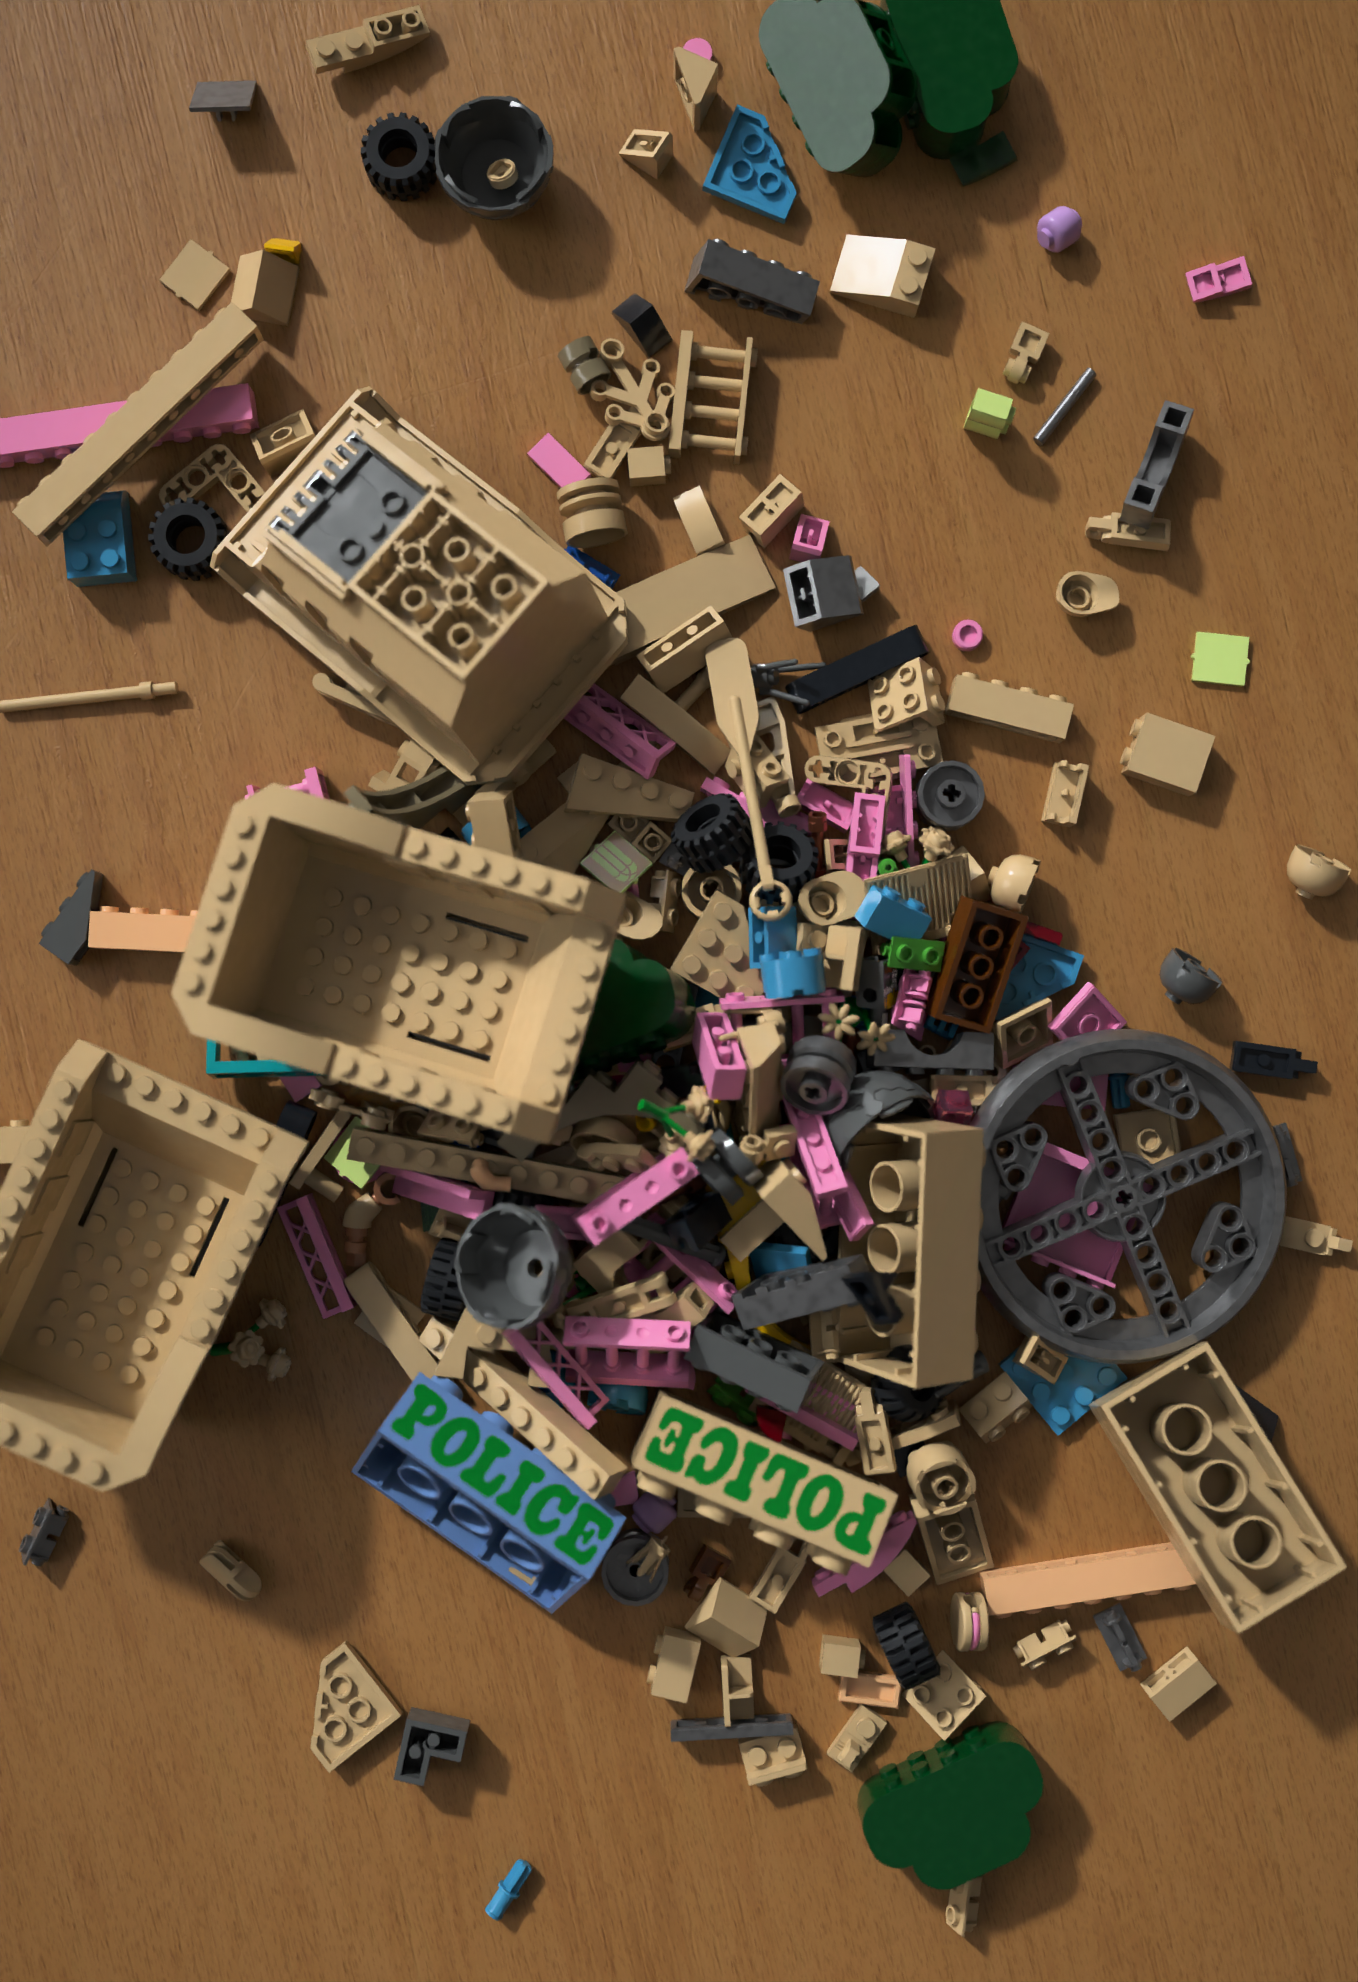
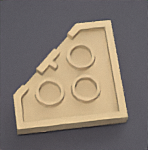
M716 890L670 969L719 998H726V994L732 992H742L744 997L762 995L764 991L760 969H750L749 925L744 906Z
M347 1640L323 1658L320 1665V1680L310 1749L329 1773L398 1719L403 1713Z

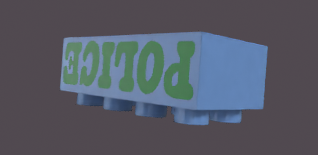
M419 1372L381 1425L351 1472L551 1614L554 1613L590 1580L626 1517L614 1509L616 1501L610 1493L593 1500L536 1447L530 1450L513 1438L514 1429L505 1418L491 1411H484L482 1414H479L462 1402L463 1393L454 1382L446 1377L435 1375L430 1379ZM510 1567H513L532 1579L534 1576L536 1579L530 1586L508 1570Z

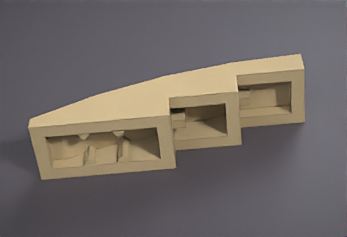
M640 674L636 676L620 697L621 701L640 714L652 726L676 742V747L711 774L715 775L728 758L731 750Z

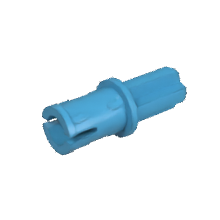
M1127 1073L1109 1074L1108 1080H1110L1112 1107L1115 1109L1128 1108L1130 1106V1098L1124 1089L1126 1080L1131 1076L1127 1075Z
M518 1859L506 1878L499 1881L497 1892L485 1908L486 1913L494 1920L500 1921L513 1899H518L520 1896L519 1890L532 1872V1867L526 1860Z

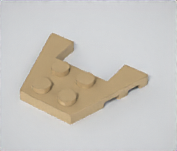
M465 1307L446 1350L438 1363L435 1376L463 1379L468 1346L509 1351L516 1350L501 1334L505 1329L495 1328L481 1322L478 1323L467 1311V1307ZM536 1325L518 1330L525 1339L536 1340ZM541 1333V1340H548L544 1336V1334ZM541 1344L540 1356L545 1362H552L549 1345ZM530 1367L528 1386L548 1388Z

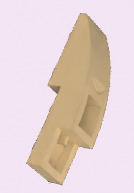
M418 5L363 19V26L306 40V49L316 74L342 68L344 73H348L405 51L430 36V31Z

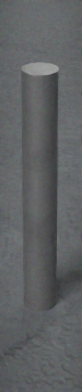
M1087 368L1033 437L1036 444L1042 446L1096 377L1094 370Z

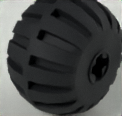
M908 1344L896 1346L889 1352L886 1358L894 1357L905 1362H913V1357H910L913 1346ZM874 1375V1378H871V1387L875 1389V1394L873 1395L876 1403L883 1406L888 1416L898 1421L914 1422L922 1420L931 1415L940 1406L939 1402L944 1398V1395L937 1398L934 1394L946 1384L915 1389L878 1375Z

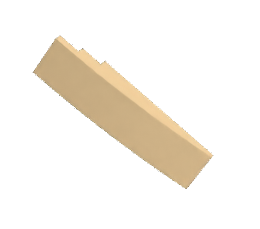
M751 535L718 547L616 592L626 602L629 644L610 666L613 664L616 666L635 657L710 605L719 615H722L775 590L776 586Z

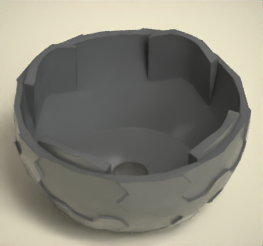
M481 96L462 104L443 123L435 136V164L437 169L435 171L437 177L452 201L473 216L487 220H504L517 216L535 205L548 185L549 176L553 171L554 164L552 137L548 134L539 116L515 97ZM500 159L513 161L518 171L517 181L506 189L493 188L487 177L489 166Z
M867 1070L856 1074L851 1083L849 1097L844 1107L833 1114L822 1115L842 1172L848 1169L852 1158L854 1145L851 1142L877 1116L882 1119L896 1113L934 1119L933 1106L935 1102L930 1094L918 1084L906 1079L905 1076L894 1072Z
M514 1203L496 1204L495 1207L481 1213L472 1220L461 1236L457 1247L454 1269L456 1270L459 1291L467 1311L478 1323L481 1322L495 1328L526 1329L547 1319L568 1294V1287L572 1283L574 1266L572 1265L567 1238L547 1215L532 1207L519 1206ZM538 1260L541 1261L543 1266L542 1273L539 1276L535 1273V1264Z

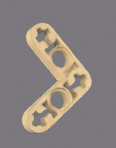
M215 444L164 484L160 489L159 499L163 505L168 502L171 506L175 505L174 501H170L171 498L169 496L170 492L173 491L184 502H187V498L197 500L217 482L221 481L248 513L254 504L247 495L252 492L257 500H259L265 494V491L229 448L222 444ZM217 454L225 456L226 463L224 465L216 463L215 456ZM207 463L215 473L211 475L203 465ZM195 471H202L205 474V480L199 486L190 484V475ZM237 475H244L247 478L246 486L240 490L232 488V479ZM184 482L192 492L188 494L180 484Z
M822 755L809 758L804 767L805 774L809 780L816 783L861 788V793L867 794L868 788L875 789L876 782L874 779H871V773H876L877 769L881 768V773L886 775V780L879 783V790L885 789L884 796H886L882 838H884L893 781L891 769L887 765L877 762ZM818 760H821L822 766L833 768V761L837 762L834 770L835 781L830 780L832 773H821L820 778L816 777V772L811 769L812 765H817ZM846 764L853 765L857 770L856 778L851 782H847L841 777V768Z

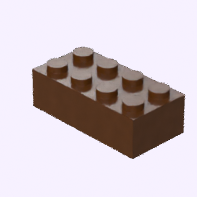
M961 895L945 942L941 971L935 972L928 994L929 997L925 1003L926 1009H923L925 1013L936 1019L990 1034L1029 917Z

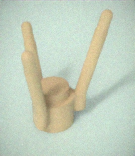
M772 1007L723 1010L724 1013L761 1014L762 1016L757 1017V1025L774 1023L778 1034L786 1033L785 1020L781 1009L772 1010ZM737 1031L719 1036V1041L723 1042L737 1038Z

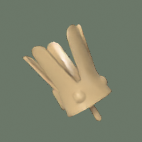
M652 1535L646 1546L626 1562L627 1564L637 1563L646 1556L637 1570V1575L641 1577L645 1573L647 1575L651 1574L650 1583H652L661 1561L671 1552L664 1543L668 1536H665L661 1541Z

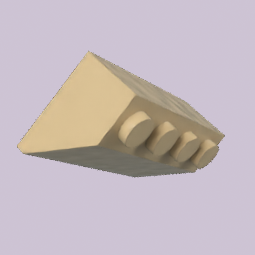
M774 1023L737 1028L736 1040L747 1069L741 1099H734V1125L740 1141L748 1135H756L763 1138L765 1129L775 1128L777 1124L782 1122L781 1110L778 1104L779 1101L783 1100L780 1078L783 1075L784 1065L781 1054L785 1053L786 1046L783 1035H778Z

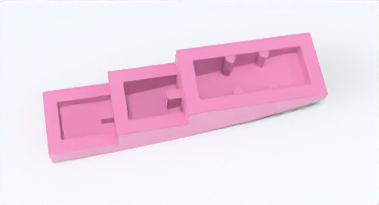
M855 792L845 871L853 872L863 880L877 876L886 796ZM855 917L846 919V920L858 921Z

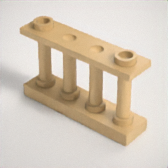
M681 330L669 455L673 458H681V449H687L688 446L735 451L734 464L740 465V455H747L748 437L743 436L749 371L750 367H756L758 349L752 348L753 337H747L745 351L698 346L699 342H693V331ZM697 358L744 363L743 380L695 375V372L690 371L691 360L697 361ZM694 387L741 392L740 408L732 409L694 405L692 401H687L688 390H694ZM691 417L737 421L736 439L689 434L688 430H684L685 419L690 420Z

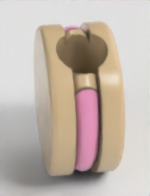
M957 1592L952 1597L950 1605L951 1633L954 1645L960 1652L969 1650L984 1651L987 1647L989 1616L986 1601L980 1592Z

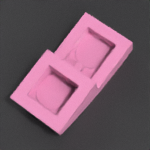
M1244 256L1219 265H1215L1214 262L1185 273L1193 303L1227 296L1252 288V281Z

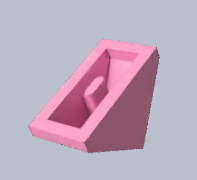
M801 514L789 559L798 562L820 559L830 521Z

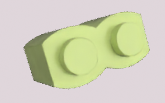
M978 388L970 405L963 428L998 439L1000 433L1006 434L1009 425L1012 423L1016 407L1011 406L1013 399Z

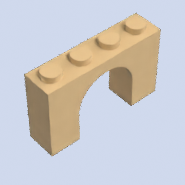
M617 1230L596 1246L592 1242L582 1249L572 1265L598 1293L630 1284L624 1273V1263L641 1252L648 1240ZM691 1281L675 1293L677 1301L673 1305L632 1319L690 1321L691 1329L706 1318L715 1302L694 1281Z

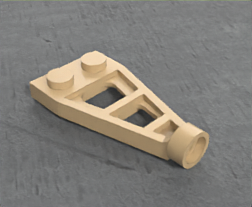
M772 696L757 702L759 722L755 736H761L768 732L773 735L775 749L771 753L777 761L781 762L783 769L790 777L787 783L774 787L770 796L779 816L787 818L797 814L802 809V806L795 794L785 720L775 697ZM727 740L728 745H729V747H730V749H731V748H732V745H731V744L729 743V741Z
M944 1398L939 1402L940 1406L931 1415L922 1420L902 1422L891 1427L890 1432L894 1450L932 1438L960 1426V1412L955 1399L947 1401ZM857 1443L854 1450L850 1452L845 1460L848 1467L862 1461L859 1443Z

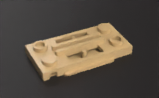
M872 713L845 718L840 723L819 726L814 729L819 755L882 763L891 769L893 779L900 778L899 755L910 754L911 760L915 761L916 773L917 770L931 768L943 762L937 726H932L920 716L882 732L875 729ZM820 760L822 773H832L830 780L835 781L834 770L837 762L833 761V768L822 766V761ZM851 764L844 765L840 771L842 779L847 782L853 781L857 775L856 768ZM878 768L876 773H871V779H874L876 783L885 781L886 775L881 773V768ZM825 784V787L836 786L831 784Z

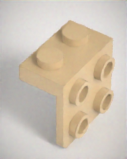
M920 657L896 666L880 676L877 675L873 680H868L875 729L878 731H885L919 716L934 727L945 723L943 714L945 703L939 690V684H941L940 674L935 667H931Z

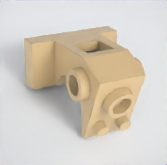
M413 739L410 741L405 740L397 752L400 758L392 773L390 774L385 770L372 776L368 786L376 791L398 788L410 784L401 778L407 764L419 771L415 781L440 769L442 764Z

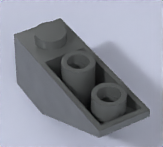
M92 869L89 873L86 872L80 877L76 884L78 889L72 897H67L59 907V912L61 913L54 922L51 921L45 926L41 933L43 938L38 943L68 965L77 966L89 950L90 911H99L104 874Z

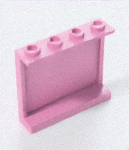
M1047 1142L1030 1184L1023 1191L1015 1192L1002 1228L1074 1198L1078 1177L1089 1164V1160ZM1104 1166L1105 1176H1110L1114 1170ZM1143 1183L1144 1192H1149L1153 1188L1152 1185ZM1119 1191L1118 1194L1120 1197H1117L1116 1201L1121 1202V1196L1125 1195V1193ZM1096 1201L1091 1202L1087 1206L1088 1216L1096 1213L1098 1209ZM1065 1213L1059 1218L1060 1227H1065L1070 1222L1069 1213ZM1135 1217L1129 1219L1126 1224L1128 1232L1132 1230L1136 1220ZM1041 1225L1033 1227L1030 1233L1031 1239H1037L1041 1236ZM1087 1229L1031 1253V1261L1048 1267L1050 1262L1060 1266L1058 1272L1072 1278H1076L1078 1273L1088 1277L1086 1280L1087 1284L1103 1290L1105 1285L1112 1288L1116 1286L1111 1280L1122 1255L1123 1247L1121 1242L1102 1239ZM1013 1237L1004 1240L1003 1243L1005 1245L1003 1249L1009 1251L1015 1247L1016 1243Z

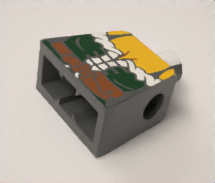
M879 954L866 956L862 959L859 988L856 991V1005L859 1008H869L871 1022H875L877 1026H883L888 1024V1009L893 1008L896 1004L899 991L898 983L904 969L887 967L888 959Z

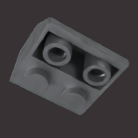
M852 556L811 559L783 569L796 628L812 632L864 614Z

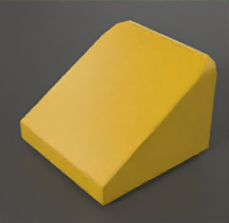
M273 238L264 243L265 251L290 263H299L301 242Z

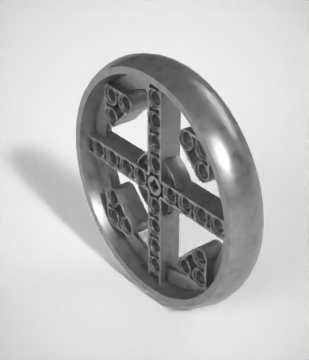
M1138 1029L1099 1030L1063 1039L1036 1052L1012 1069L993 1088L970 1123L971 1127L984 1129L983 1145L986 1150V1163L982 1169L980 1206L983 1211L984 1221L979 1232L978 1269L981 1276L980 1289L993 1307L1012 1326L1029 1338L1032 1336L1040 1337L1041 1341L1048 1348L1056 1352L1090 1362L1107 1364H1134L1175 1355L1204 1341L1228 1324L1258 1291L1272 1266L1284 1230L1287 1209L1286 1176L1279 1142L1271 1122L1249 1088L1220 1061L1190 1043L1165 1034ZM1173 1069L1175 1079L1172 1083L1167 1084L1165 1074L1168 1070ZM1111 1073H1134L1128 1077L1124 1086L1125 1093L1130 1099L1183 1120L1192 1119L1197 1115L1200 1102L1213 1115L1223 1129L1224 1134L1154 1164L1138 1154L1120 1151L1091 1077ZM1078 1076L1081 1081L1080 1087L1075 1092H1072L1069 1087L1070 1081L1073 1077ZM1145 1081L1147 1083V1091L1144 1095L1139 1096L1137 1086L1140 1082ZM1060 1091L1089 1164L1078 1177L1074 1198L1002 1228L998 1206L999 1183L1015 1192L1023 1191L1030 1184L1046 1146L1048 1136L1042 1126L1026 1120L1044 1101ZM1184 1097L1186 1107L1183 1111L1178 1112L1176 1108L1177 1101ZM1089 1104L1092 1108V1114L1088 1119L1083 1120L1081 1110L1085 1105ZM1034 1128L1036 1131L1035 1142L1027 1144L1024 1139L1027 1130ZM1101 1133L1103 1135V1142L1099 1147L1094 1148L1092 1139L1094 1135ZM1006 1140L1008 1142V1150L1005 1154L999 1156L996 1152V1147L999 1142ZM1234 1142L1236 1150L1234 1154L1228 1156L1227 1146ZM1203 1154H1207L1208 1163L1205 1167L1200 1168L1199 1159ZM1113 1161L1114 1172L1110 1176H1105L1103 1171L1105 1164ZM1179 1165L1181 1169L1180 1176L1172 1180L1171 1171L1175 1166ZM1237 1166L1240 1179V1208L1224 1201L1213 1203L1207 1211L1191 1251L1193 1262L1208 1272L1213 1273L1199 1288L1180 1301L1152 1229L1158 1224L1163 1215L1167 1195ZM1017 1168L1020 1173L1019 1179L1015 1183L1010 1184L1007 1178L1011 1170ZM1151 1177L1153 1179V1188L1149 1192H1144L1143 1183L1147 1178ZM1119 1191L1125 1193V1195L1121 1196V1202L1116 1201V1198L1120 1197L1118 1194ZM1096 1201L1098 1204L1096 1213L1088 1216L1087 1206L1091 1202ZM1229 1210L1230 1219L1222 1224L1221 1216L1223 1212ZM1069 1213L1070 1222L1067 1226L1060 1227L1059 1218L1063 1214ZM1135 1217L1137 1221L1136 1227L1128 1232L1126 1224L1129 1219ZM1041 1225V1236L1037 1239H1031L1030 1233L1033 1227ZM1087 1229L1102 1239L1121 1242L1149 1315L1129 1319H1109L1116 1310L1115 1301L1111 1296L1099 1288L1058 1272H1052L1045 1276L1042 1282V1293L1027 1279L1015 1260ZM1013 1237L1016 1243L1015 1247L1009 1251H1003L1002 1245L1004 1240ZM1237 1238H1241L1240 1248L1237 1251H1233V1242ZM1146 1245L1148 1248L1147 1255L1143 1259H1138V1250ZM1209 1250H1213L1214 1257L1212 1261L1205 1263V1254ZM1158 1273V1283L1153 1287H1149L1150 1277ZM1063 1281L1065 1284L1063 1292L1059 1295H1054V1286L1058 1282ZM1102 1297L1104 1300L1102 1308L1093 1311L1094 1301ZM1169 1301L1170 1309L1167 1313L1161 1315V1305ZM1073 1309L1076 1310L1074 1320L1065 1323L1066 1313Z

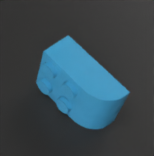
M126 490L104 492L63 531L67 579L77 587L137 581L129 493Z

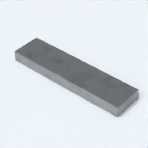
M790 1713L754 1715V1719L730 1720L731 1727L724 1726V1717L670 1721L671 1742L793 1735V1722Z

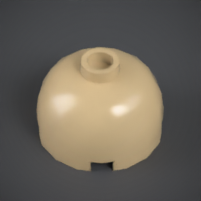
M1295 845L1287 863L1288 878L1290 882L1298 887L1296 893L1308 899H1313L1314 895L1326 897L1335 894L1345 884L1351 872V868L1335 858L1331 860L1325 857L1324 853L1303 845Z
M1019 854L1005 858L999 868L993 866L987 880L989 884H992L991 897L993 902L998 907L1021 914L1034 884V875L1038 873L1041 860Z

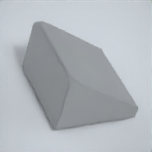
M860 566L855 570L861 603H863L879 590L880 584Z

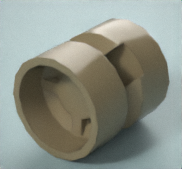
M584 336L572 341L558 354V358L566 373L572 372L570 380L579 395L590 393L591 385L594 381L603 380L607 382L611 378V372L604 360L597 358L599 351L590 336Z

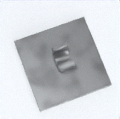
M257 80L197 82L189 110L190 112H216V118L219 122H222V111H229L232 115V122H235L237 111H250L257 88Z

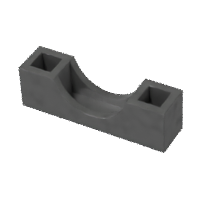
M1165 400L1142 464L1132 481L1124 501L1120 521L1149 529L1188 432L1194 409Z
M890 1029L888 1033L894 1034L896 1038L891 1042H885L888 1050L883 1052L877 1047L872 1056L867 1054V1068H876V1070L895 1073V1068L906 1069V1074L923 1075L925 1069H936V1075H954V1070H965L966 1076H984V1071L994 1069V1033H957L951 1045L939 1055H928L919 1051L911 1044L905 1030Z

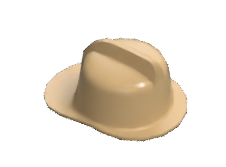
M844 870L812 879L805 883L799 892L798 902L801 915H804L813 924L820 926L832 925L854 917L865 898L864 882L853 872Z
M626 890L624 892L627 895L625 910L617 935H622V938L627 937L632 940L652 938L662 928L663 917L653 905Z

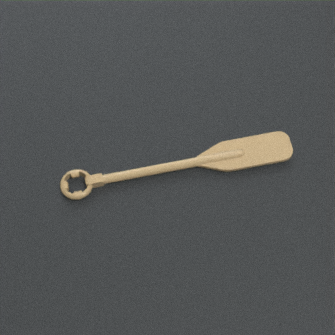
M721 639L706 648L705 658L718 727L739 756L761 882L753 888L749 896V905L752 912L759 919L775 922L789 913L792 906V895L784 883L773 880L754 776L751 749L759 722V711L746 644L741 639ZM774 887H777L783 891L780 896L781 903L785 905L784 909L780 912L777 909L768 911L767 915L760 912L761 904L757 893L762 889L765 892L774 890Z

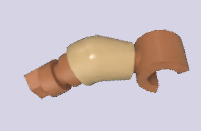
M384 1172L375 1180L374 1192L372 1194L367 1192L348 1205L342 1226L346 1227L345 1235L348 1236V1240L344 1242V1252H347L346 1265L361 1267L365 1264L367 1241H364V1237L367 1236L368 1228H371L374 1218L383 1209L381 1205H396L401 1202V1197L398 1194L389 1196L381 1190L382 1183L386 1180H395L396 1175Z

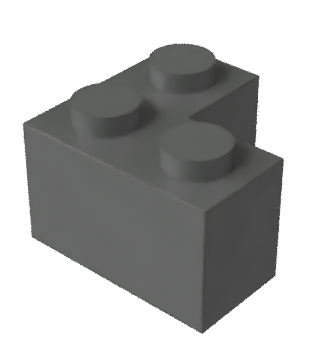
M411 1707L406 1720L393 1780L424 1786L432 1756L461 1762L471 1720Z

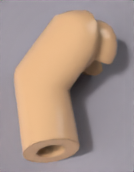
M477 1158L472 1162V1168H470L471 1177L482 1189L510 1192L511 1177L493 1175L488 1169L489 1162L486 1159Z

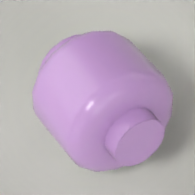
M1059 206L1038 221L1037 239L1039 244L1053 253L1063 251L1080 238L1082 228L1081 217L1074 209L1066 206Z
M646 1491L633 1504L634 1514L632 1518L645 1533L653 1532L658 1534L677 1517V1511L674 1507L677 1500L674 1496L672 1500H667Z

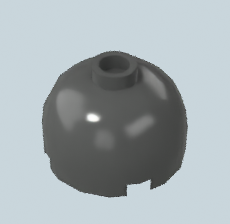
M1172 948L1164 959L1159 974L1162 985L1167 989L1165 995L1177 1004H1180L1182 1001L1189 1004H1200L1208 1000L1223 981L1210 968L1206 970L1201 966L1200 960L1179 948Z

